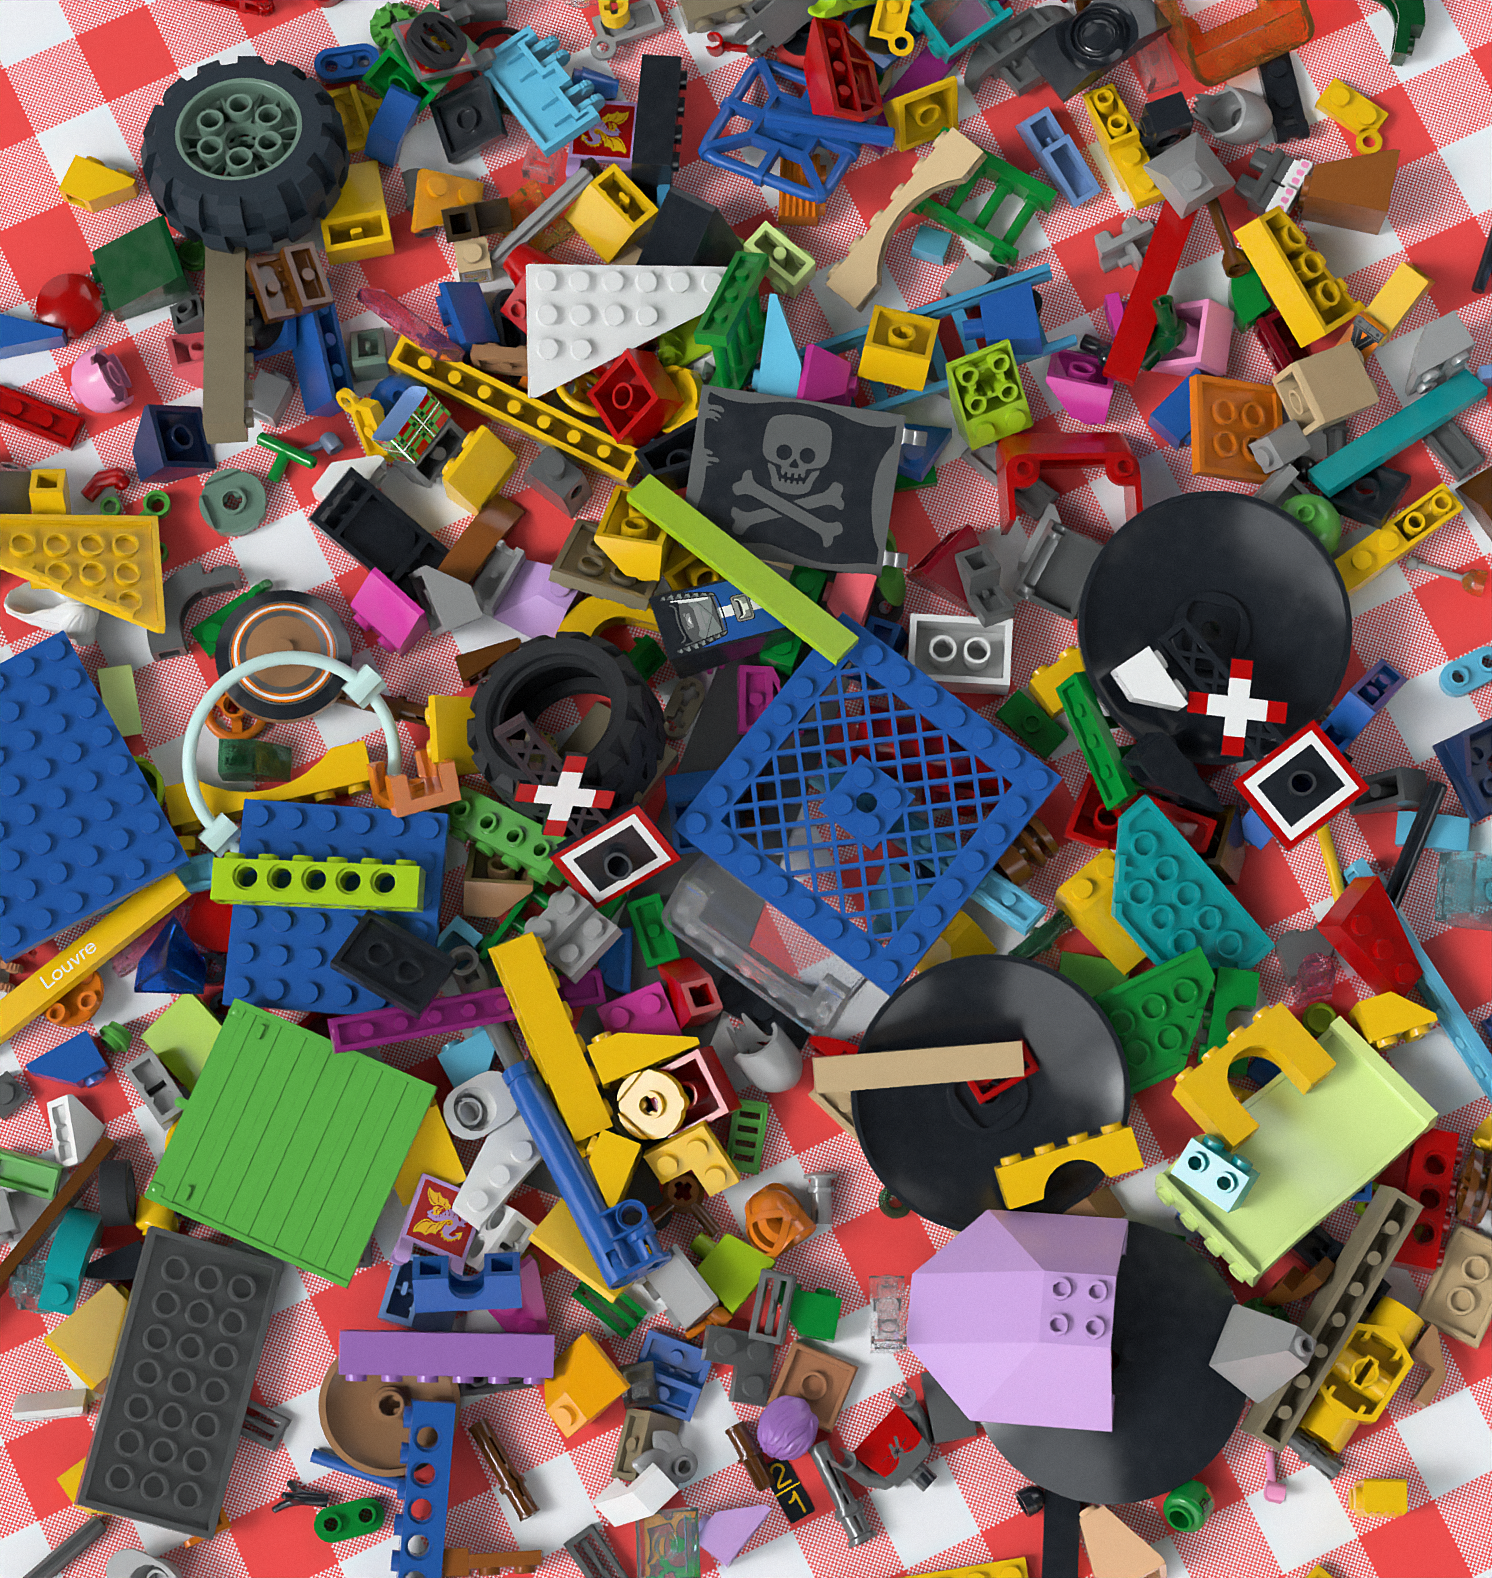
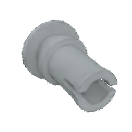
M819 1171L803 1175L804 1179H811V1187H807V1193H811V1219L815 1224H833L832 1192H835V1187L831 1186V1178H838V1174Z

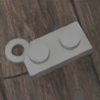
M640 0L629 4L630 20L625 26L618 29L606 27L602 23L600 15L592 17V23L597 34L590 44L592 56L599 61H608L615 55L616 47L665 30V24L656 1ZM618 9L612 10V14L618 13ZM601 43H606L609 45V50L602 53L598 51L597 46Z

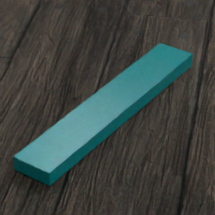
M1464 369L1307 471L1308 479L1330 498L1488 395V387L1467 369Z

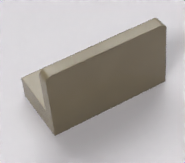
M627 1408L611 1477H618L620 1480L633 1482L640 1474L632 1467L631 1463L642 1453L654 1448L653 1432L656 1430H667L678 1435L680 1421L651 1411Z

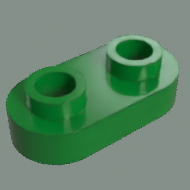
M361 1498L322 1509L317 1514L314 1520V1530L321 1540L328 1543H338L377 1532L383 1526L385 1511L382 1505L372 1498ZM370 1509L373 1514L372 1519L366 1523L362 1522L360 1519L361 1511ZM329 1518H335L338 1521V1527L334 1531H328L325 1527V1523Z

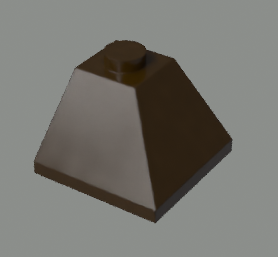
M1177 805L1217 821L1206 853L1198 855L1224 885H1237L1246 856L1241 813L1238 805H1222L1225 808L1222 812H1201L1187 805Z

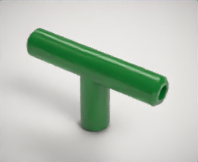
M264 432L257 436L256 441L258 445L278 454L267 476L269 480L279 483L290 460L309 469L316 467L317 457Z

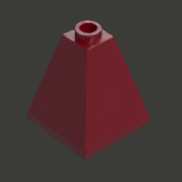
M969 523L952 529L906 575L915 584L973 615L975 614L968 605L958 572L955 554L981 545L974 529Z

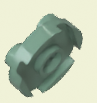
M229 468L216 472L206 481L202 494L199 497L200 512L206 524L220 536L236 537L248 534L256 529L266 518L267 495L263 485L254 475L241 472L240 469ZM230 495H234L236 499L242 498V502L236 510L224 507L228 503L227 497Z

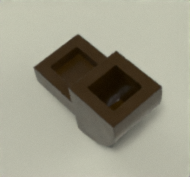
M508 197L441 209L447 243L514 230Z

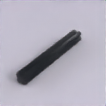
M1436 780L1429 782L1385 890L1397 910L1400 907L1448 789L1447 785Z

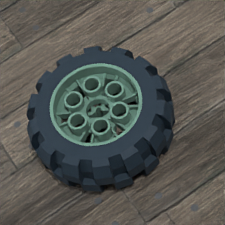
M238 56L237 63L221 65L220 61L216 60L197 67V75L188 81L180 77L165 91L162 98L164 106L155 104L143 132L144 142L140 149L143 171L158 212L168 219L171 227L194 243L202 238L204 245L209 249L233 254L235 247H248L251 254L274 250L273 243L288 238L291 243H294L309 234L314 226L313 220L316 217L325 220L341 195L340 189L343 188L348 178L350 162L342 117L336 110L334 99L323 86L312 77L307 78L306 73L298 67L279 59L274 65H268L261 56Z

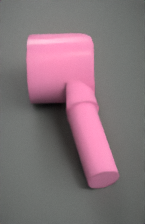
M1266 1452L1267 1481L1263 1495L1267 1501L1281 1504L1285 1498L1286 1484L1275 1482L1274 1452Z

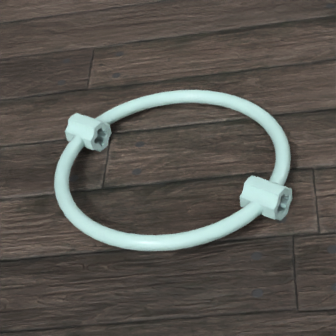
M307 651L273 652L252 658L234 667L206 692L197 705L185 734L182 768L185 788L191 806L205 827L197 837L219 858L227 850L239 853L240 841L238 839L241 835V830L222 812L216 818L212 815L199 787L196 769L198 740L203 724L215 703L238 681L265 668L295 664L327 670L347 681L342 687L343 691L362 709L369 703L371 704L385 733L388 751L387 775L401 774L402 756L398 729L391 711L380 695V692L387 684L367 664H364L356 671L334 658Z

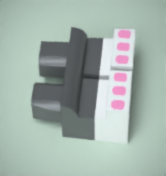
M1278 147L1274 153L1257 148L1249 162V167L1262 173L1259 180H1256L1243 173L1235 186L1234 193L1248 201L1247 209L1259 216L1278 205L1289 216L1298 199L1304 176H1311L1313 163L1303 158L1300 161L1285 155V152Z

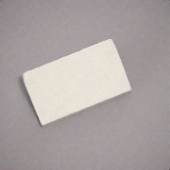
M73 1389L18 1395L15 1399L12 1419L17 1422L87 1416L89 1414L86 1389Z

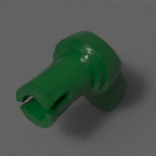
M1160 295L1156 297L1157 300L1152 301L1158 324L1155 326L1140 367L1144 371L1149 372L1166 354L1174 350L1185 337L1186 324L1178 318L1174 299L1171 295Z

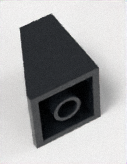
M672 185L666 194L636 265L728 267L736 251H742L744 247L717 207Z

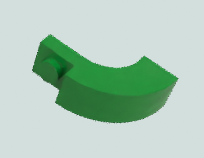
M1252 264L1251 269L1245 275L1230 278L1228 285V306L1230 310L1235 312L1233 322L1241 335L1255 326L1258 319L1268 316L1272 306L1262 291L1261 279Z

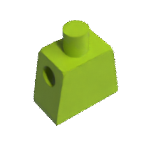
M701 1232L689 1246V1249L703 1259V1262L696 1270L719 1299V1302L732 1316L737 1313L757 1289L761 1269L772 1270L776 1266V1261L763 1255L762 1252L729 1233H726L719 1243L716 1244L706 1234Z

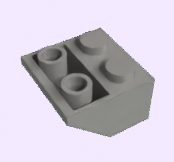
M1455 310L1425 326L1414 350L1405 387L1407 396L1417 391L1420 395L1424 394L1437 385L1436 381L1444 376L1450 379L1465 369L1464 365L1471 358L1470 354L1476 343Z

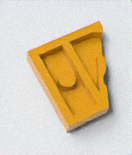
M425 168L420 169L417 173L411 232L418 233L427 228L444 226L441 209L472 202H481L484 183Z

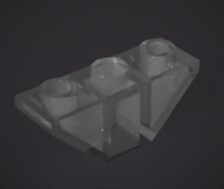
M869 1276L870 1353H906L907 1333L904 1276Z

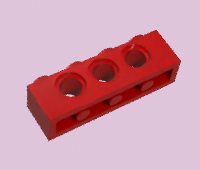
M1432 1128L1426 1134L1421 1135L1410 1146L1402 1192L1420 1203V1193H1430L1436 1200V1206L1433 1209L1423 1207L1393 1259L1391 1267L1430 1275L1436 1270V1266H1442L1445 1255V1247L1440 1246L1442 1232H1448L1451 1222V1212H1446L1448 1198H1454L1457 1188V1179L1452 1178L1454 1164L1460 1165L1463 1154V1145L1458 1144L1459 1133ZM1426 1160H1437L1442 1167L1441 1174H1431L1426 1168ZM1424 1226L1430 1235L1428 1243H1421L1415 1239L1413 1234L1414 1227Z

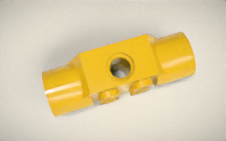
M1382 1296L1365 1324L1357 1323L1318 1389L1316 1399L1298 1426L1312 1438H1318L1322 1445L1337 1453H1341L1359 1424L1371 1425L1377 1421L1413 1366L1414 1362L1407 1350L1425 1324L1424 1321L1403 1304L1390 1297Z

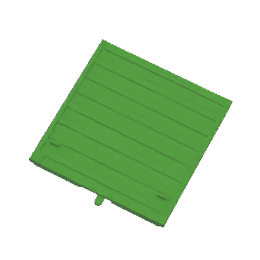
M234 998L189 1100L177 1097L174 1101V1104L184 1111L144 1197L348 1289L438 1087L355 1050L333 1054L330 1039Z

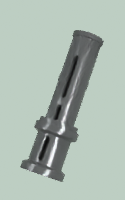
M828 1440L809 1448L808 1453H810L837 1509L834 1512L835 1520L841 1522L849 1539L847 1543L849 1549L878 1536L876 1530H871L863 1513L865 1507L859 1500H855L843 1472L831 1465V1459L836 1461V1458L829 1446Z

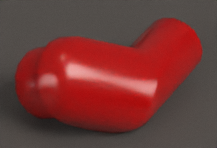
M120 467L100 470L91 478L80 493L93 503L106 487L114 486L117 490H125L131 483V478Z

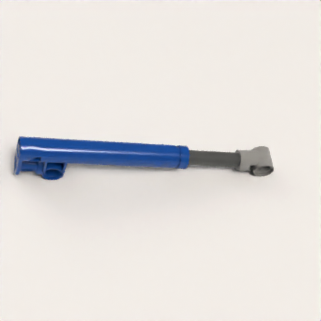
M461 945L450 952L449 956L457 960V966L463 960L473 961L470 969L460 971L456 967L452 973L462 994L494 988L478 954L473 948ZM507 1022L484 1025L483 1027L505 1069L502 1073V1078L507 1088L510 1089V1094L608 1289L615 1290L626 1286L670 1262L672 1255L669 1251H663L656 1237L657 1230L642 1202L636 1199H629L609 1209L607 1208L541 1076L538 1075V1070L533 1060H525ZM629 1213H640L642 1219L637 1225L630 1226L624 1223V1219ZM645 1245L649 1246L652 1254H649Z

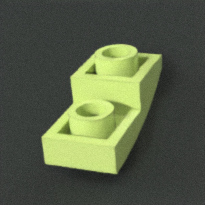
M131 664L97 669L101 699L121 736L143 734Z

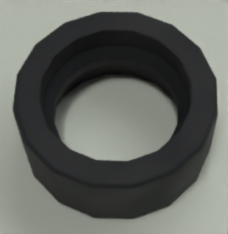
M129 1159L101 1161L98 1173V1191L104 1226L133 1225L136 1218V1187L131 1161Z

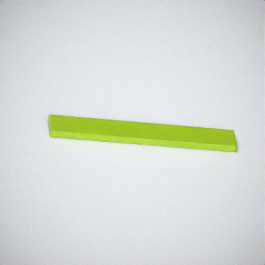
M650 473L627 494L626 501L835 666L858 644V636Z

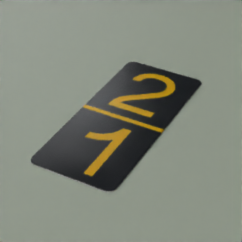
M775 1459L768 1463L767 1466L775 1479V1484L770 1488L790 1523H795L814 1512L815 1508L788 1460Z

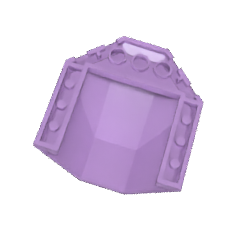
M988 1209L912 1273L906 1345L970 1421L1104 1432L1113 1431L1115 1395H1112L1111 1347L1116 1282L1121 1256L1126 1255L1129 1220Z

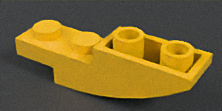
M1113 83L1082 94L1090 121L1122 192H1127L1136 211L1165 200L1164 195L1143 169V165L1149 162L1150 159L1140 142L1139 131Z

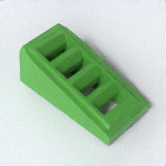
M739 1099L743 1108L732 1114L727 1155L738 1172L759 1175L769 1103ZM740 1111L761 1114L760 1120L740 1117ZM738 1125L758 1128V1134L737 1131ZM736 1139L756 1142V1148L735 1145ZM737 1153L754 1156V1161L752 1163L733 1160V1155Z

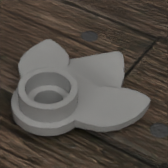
M667 1430L654 1431L652 1436L654 1448L642 1453L631 1463L632 1467L639 1474L654 1463L676 1487H678L679 1483L689 1481L695 1475L698 1467L696 1455L691 1450L682 1447L678 1436ZM685 1460V1467L679 1472L678 1465L681 1461Z

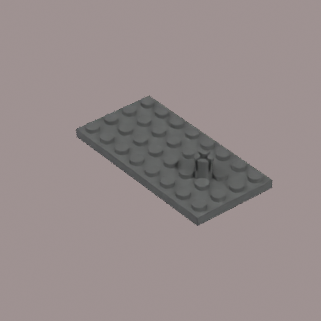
M155 1226L148 1227L74 1505L202 1539L213 1540L284 1263Z

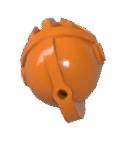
M780 1183L766 1185L753 1194L745 1204L747 1237L756 1250L773 1260L802 1243L817 1228L816 1224L805 1212L800 1201L786 1186Z

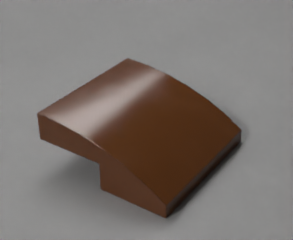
M314 241L284 246L279 253L248 258L245 263L265 324L302 316L334 303V298Z

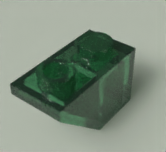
M219 739L218 774L222 781L291 782V747L255 739Z

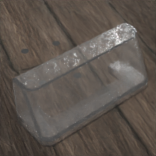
M705 854L681 877L662 911V921L670 932L814 1036H828L870 983L869 980Z

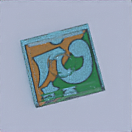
M698 1507L662 1509L652 1516L635 1521L637 1578H701Z

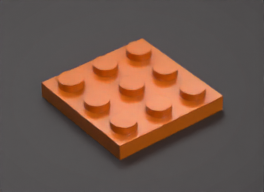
M1201 374L1189 377L1192 475L1262 485L1275 470L1265 474L1255 460L1249 444L1283 424L1282 401L1275 386Z

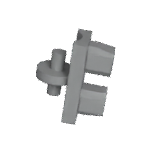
M1134 215L1122 223L1123 234L1114 238L1110 231L1105 230L1095 235L1094 240L1099 264L1104 273L1119 266L1122 269L1130 264L1136 271L1140 270L1143 263L1142 258L1145 257L1155 230L1150 220L1143 223Z

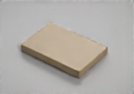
M1457 1223L1445 1246L1443 1264L1441 1267L1436 1266V1270L1431 1276L1415 1314L1426 1325L1432 1324L1437 1327L1438 1331L1474 1349L1479 1348L1492 1319V1239Z

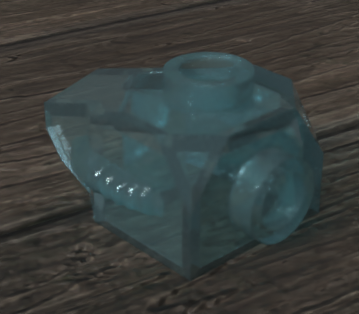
M35 1260L30 1264L18 1265L15 1275L10 1277L9 1296L14 1298L17 1309L29 1310L37 1314L54 1313L53 1311L37 1308L46 1276L44 1269L47 1260Z

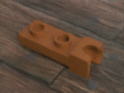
M465 1547L444 1549L443 1571L446 1578L471 1577L472 1570L478 1569L479 1576L500 1575V1568L513 1567L514 1574L536 1573L535 1566H543L542 1550L471 1554V1549Z

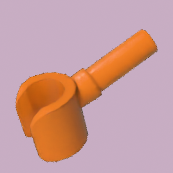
M716 1307L703 1322L684 1334L688 1340H691L705 1331L706 1325L714 1324L715 1326L726 1327L732 1321L733 1316L724 1307Z

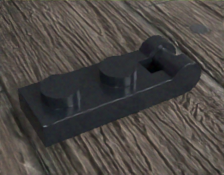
M1284 52L1257 57L1255 63L1264 100L1273 116L1271 129L1275 143H1286L1287 139L1296 137L1298 140L1308 139L1310 137L1307 119H1305L1290 53ZM1293 119V125H1284V120Z

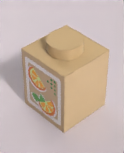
M486 236L453 242L460 282L485 283L494 281Z

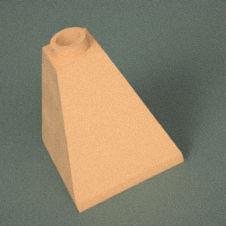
M1098 1504L1091 1505L1079 1514L1081 1517L1079 1519L1094 1578H1167L1166 1562L1163 1557L1104 1505L1100 1508Z

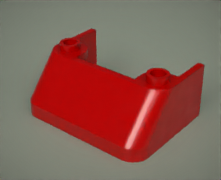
M1120 433L1012 434L1002 438L996 447L995 457L1001 535H1008L1016 521L1014 489H1024L1034 485L1039 477L1040 469L1105 468L1108 479L1113 484L1124 487L1126 522L1143 511L1140 465L1128 440Z

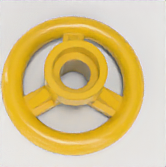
M584 373L572 379L575 384V390L572 394L566 389L565 383L556 388L558 395L565 402L566 410L571 415L580 419H586L589 416L601 418L587 395V392L591 389L587 384L594 386L599 378L589 373Z

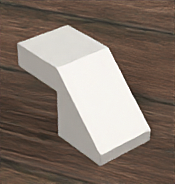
M652 1463L628 1487L617 1477L592 1503L614 1527L654 1515L679 1489Z

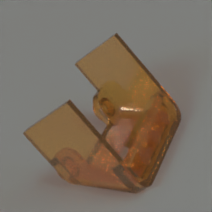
M1154 0L1156 6L1172 24V29L1166 32L1169 42L1192 77L1198 83L1208 87L1216 86L1308 43L1315 31L1314 21L1306 0H1256L1259 8L1204 33L1201 32L1199 24L1195 19L1181 15L1176 0Z

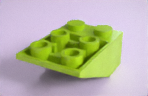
M1009 339L945 364L950 403L959 434L972 451L1034 426Z

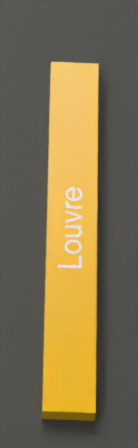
M176 872L131 896L0 1000V1046L187 899L191 893Z

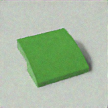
M1062 951L1058 972L1078 984L1091 997L1128 980L1129 973L1124 976L1107 958Z

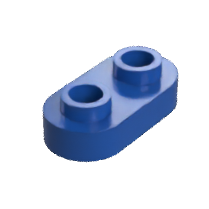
M367 43L327 48L317 54L314 67L318 78L324 83L336 84L362 80L361 78L380 56L377 49ZM363 60L370 62L367 67L359 66V63ZM330 65L338 67L334 72H328L326 69Z

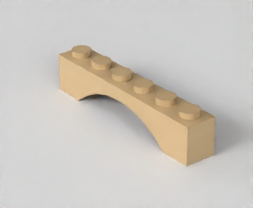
M954 127L949 132L944 130L933 143L935 148L928 158L922 157L915 164L911 171L914 175L907 184L901 183L894 190L890 197L893 201L886 210L880 209L869 222L871 228L864 237L859 235L849 246L848 251L850 254L843 263L838 261L828 272L827 277L829 280L826 282V285L860 313L882 287V268L885 254L892 236L902 220L919 203L932 194L951 186L967 183L987 158L984 151Z

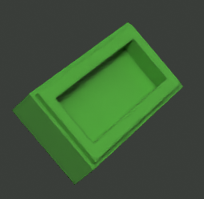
M0 1147V1186L48 1200H53L56 1197L64 1165Z

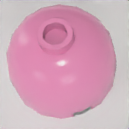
M96 345L80 355L71 371L72 386H70V392L74 400L78 404L83 403L86 408L96 413H112L130 405L134 400V395L128 397L125 388L132 387V384L124 366L114 353L107 355L102 351L107 348L105 345Z

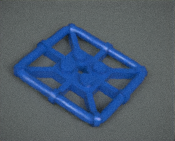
M764 56L755 58L754 62L745 70L729 97H725L722 100L720 111L698 148L699 156L703 161H708L714 166L753 180V184L759 187L766 185L802 200L815 202L817 205L825 203L826 198L830 197L835 191L851 163H855L861 154L860 148L863 143L765 128L764 117L767 109L808 115L814 114L812 113L808 88L801 99L780 91L772 75L773 73L807 86L804 71L776 60L765 59ZM757 76L761 77L769 94V98L762 109L742 101ZM738 115L753 121L748 131L719 138L731 117ZM878 115L860 123L875 125ZM747 146H753L767 152L758 168L721 154ZM818 146L840 155L823 185L810 159ZM782 157L800 164L810 188L770 173L777 159Z

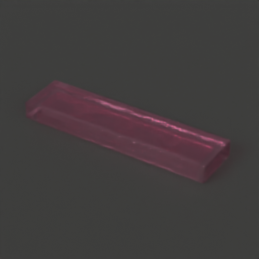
M360 287L356 296L359 302L434 359L448 362L462 361L465 354L462 348L451 342L450 339L385 290Z

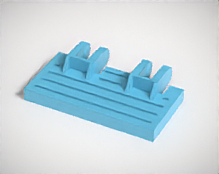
M528 25L494 48L497 59L491 61L492 67L489 70L480 72L482 75L489 77L492 88L542 153L548 158L599 123L601 119L597 111H600L606 102L601 94L591 95L594 92L595 86L590 80L586 79L575 86L573 85L571 78L562 68L568 64L571 55L566 49L556 51L560 41L555 35L548 36L539 42L537 35Z

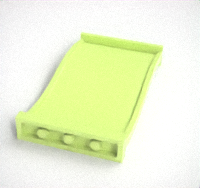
M1341 1016L1336 1018L1329 1028L1316 1040L1337 1063L1327 1078L1306 1095H1303L1282 1071L1241 1104L1260 1126L1254 1136L1232 1154H1240L1253 1163L1252 1168L1258 1171L1260 1176L1239 1209L1229 1213L1171 1174L1170 1172L1178 1159L1163 1173L1160 1172L1155 1179V1188L1157 1189L1155 1193L1166 1206L1170 1207L1173 1205L1181 1214L1179 1218L1182 1223L1192 1232L1197 1230L1206 1239L1204 1244L1207 1249L1216 1257L1221 1255L1230 1264L1228 1269L1232 1275L1241 1283L1246 1281L1251 1287H1254L1259 1278L1302 1238L1375 1179L1421 1135L1430 1131L1437 1122L1439 1113Z

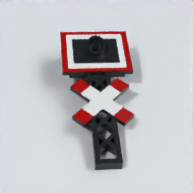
M1186 618L1158 638L1157 642L1198 691H1189L1186 714L1219 717L1224 722L1221 756L1243 758L1245 748L1257 763L1232 782V785L1287 853L1298 847L1370 789L1315 720H1312L1287 741L1273 724H1286L1288 703L1252 699L1250 697L1253 661L1231 659L1229 672ZM1184 630L1192 640L1191 652L1176 650L1170 643V640ZM1197 648H1198L1202 653H1196ZM1184 659L1190 660L1189 665ZM1195 660L1210 662L1214 667L1213 678L1198 677L1194 672ZM1220 674L1224 680L1218 679V675ZM1206 686H1212L1211 692ZM1217 687L1228 688L1227 696L1217 695ZM1247 721L1257 722L1256 732L1246 731ZM1262 727L1266 730L1267 733H1262ZM1250 739L1255 740V745L1251 742ZM1261 740L1275 742L1279 746L1265 758L1260 753ZM1296 777H1304L1309 780L1311 789L1307 792H1297L1292 787V780Z
M524 712L519 713L493 729L497 741L529 778V780L518 779L513 795L514 801L549 804L541 829L542 835L563 837L566 826L574 833L556 844L557 848L548 853V856L575 890L589 901L595 909L602 907L681 860L680 854L637 801L630 805L627 802L608 814L602 810V808L610 809L615 789L614 787L581 784L580 781L588 758L587 753L565 751L562 760ZM522 728L527 732L525 740H512L508 738ZM530 754L545 755L543 762H528ZM548 776H558L556 782H547ZM584 819L598 820L600 822L587 831H584L582 828Z

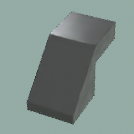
M982 544L955 554V561L968 605L982 626L986 628L1015 617V607L999 585L1001 566L987 545Z

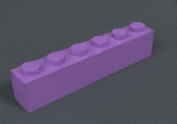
M339 1329L338 1373L346 1375L345 1381H367V1375H381V1381L403 1382V1376H417V1382L436 1383L438 1382V1376H453V1383H474V1377H488V1383L509 1384V1377H523L524 1384H545V1378H553L555 1335L553 1333Z

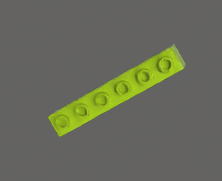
M226 852L224 853V858L213 857L210 899L217 904L349 910L370 909L372 911L423 913L426 871L420 866H416L417 862L413 860L399 859L396 860L395 865H382V860L375 858H362L361 864L348 863V859L344 857H327V862H313L314 857L305 855H293L292 861L279 860V855L258 854V859H245V854ZM249 871H256V882L250 887H244V875ZM284 872H290L292 876L291 883L285 888H278L277 879L279 875ZM320 873L325 874V885L321 889L313 890L311 887L312 878ZM352 875H359L361 880L359 887L354 891H347L345 888L346 880ZM388 876L394 877V888L390 892L381 893L379 886L382 879Z

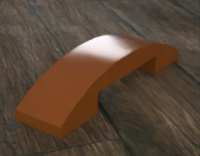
M497 493L465 529L437 570L470 585L495 551L498 541L508 538L524 516L525 511Z

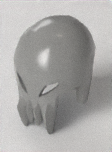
M1226 84L1224 90L1214 95L1195 94L1198 101L1193 102L1196 107L1192 109L1196 113L1191 115L1193 119L1205 125L1215 139L1233 145H1247L1258 141L1271 129L1273 123L1272 112L1263 98L1256 93Z
M744 1013L741 1014L744 1025L738 1023L740 1030L734 1027V1033L729 1027H725L738 1051L733 1060L750 1084L763 1092L780 1093L793 1088L798 1083L803 1069L800 1051L776 1022L771 1024L773 1035H765ZM756 1042H768L769 1044L762 1046Z

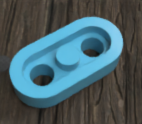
M1481 647L1447 664L1439 676L1441 690L1450 697L1458 698L1492 682V667L1487 668L1482 664L1483 658L1492 660V647ZM1452 674H1461L1464 679L1463 682H1455Z

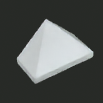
M73 1094L47 1102L56 1163L64 1165L63 1170L83 1163L106 1126Z

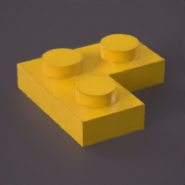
M705 1120L647 1149L644 1153L645 1160L661 1184L692 1169L711 1197L740 1182V1173Z

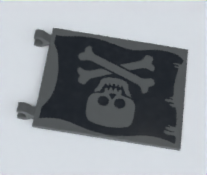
M702 384L685 502L759 560L852 574H872L881 578L884 565L907 569L909 557L908 553L887 551L885 549L901 445L907 443L926 447L928 433L905 429L906 415ZM679 543L678 547L686 548L681 543Z

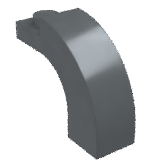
M201 562L184 567L168 578L163 584L165 633H155L147 629L150 653L155 662L188 655L184 636V622L189 610L203 598L243 589L241 575L237 567L231 568L229 565L217 566L211 569V573L206 574Z

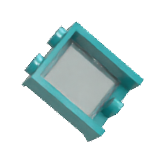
M914 0L910 5L908 19L917 32L922 31L929 40L927 45L931 53L937 59L941 57L945 64H947L979 40L1008 22L1014 11L1011 7L1004 11L997 0Z

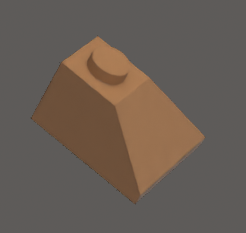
M470 843L464 876L463 916L498 918L533 891L534 879L527 875L528 870L520 867L516 871L505 865L501 861V856L494 853L492 857H488L474 847L476 843Z

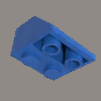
M479 282L439 283L440 296L435 297L441 321L447 329L448 339L454 356L461 355L463 362L468 365L472 363L470 357L472 344L484 345L485 343H495L501 346Z

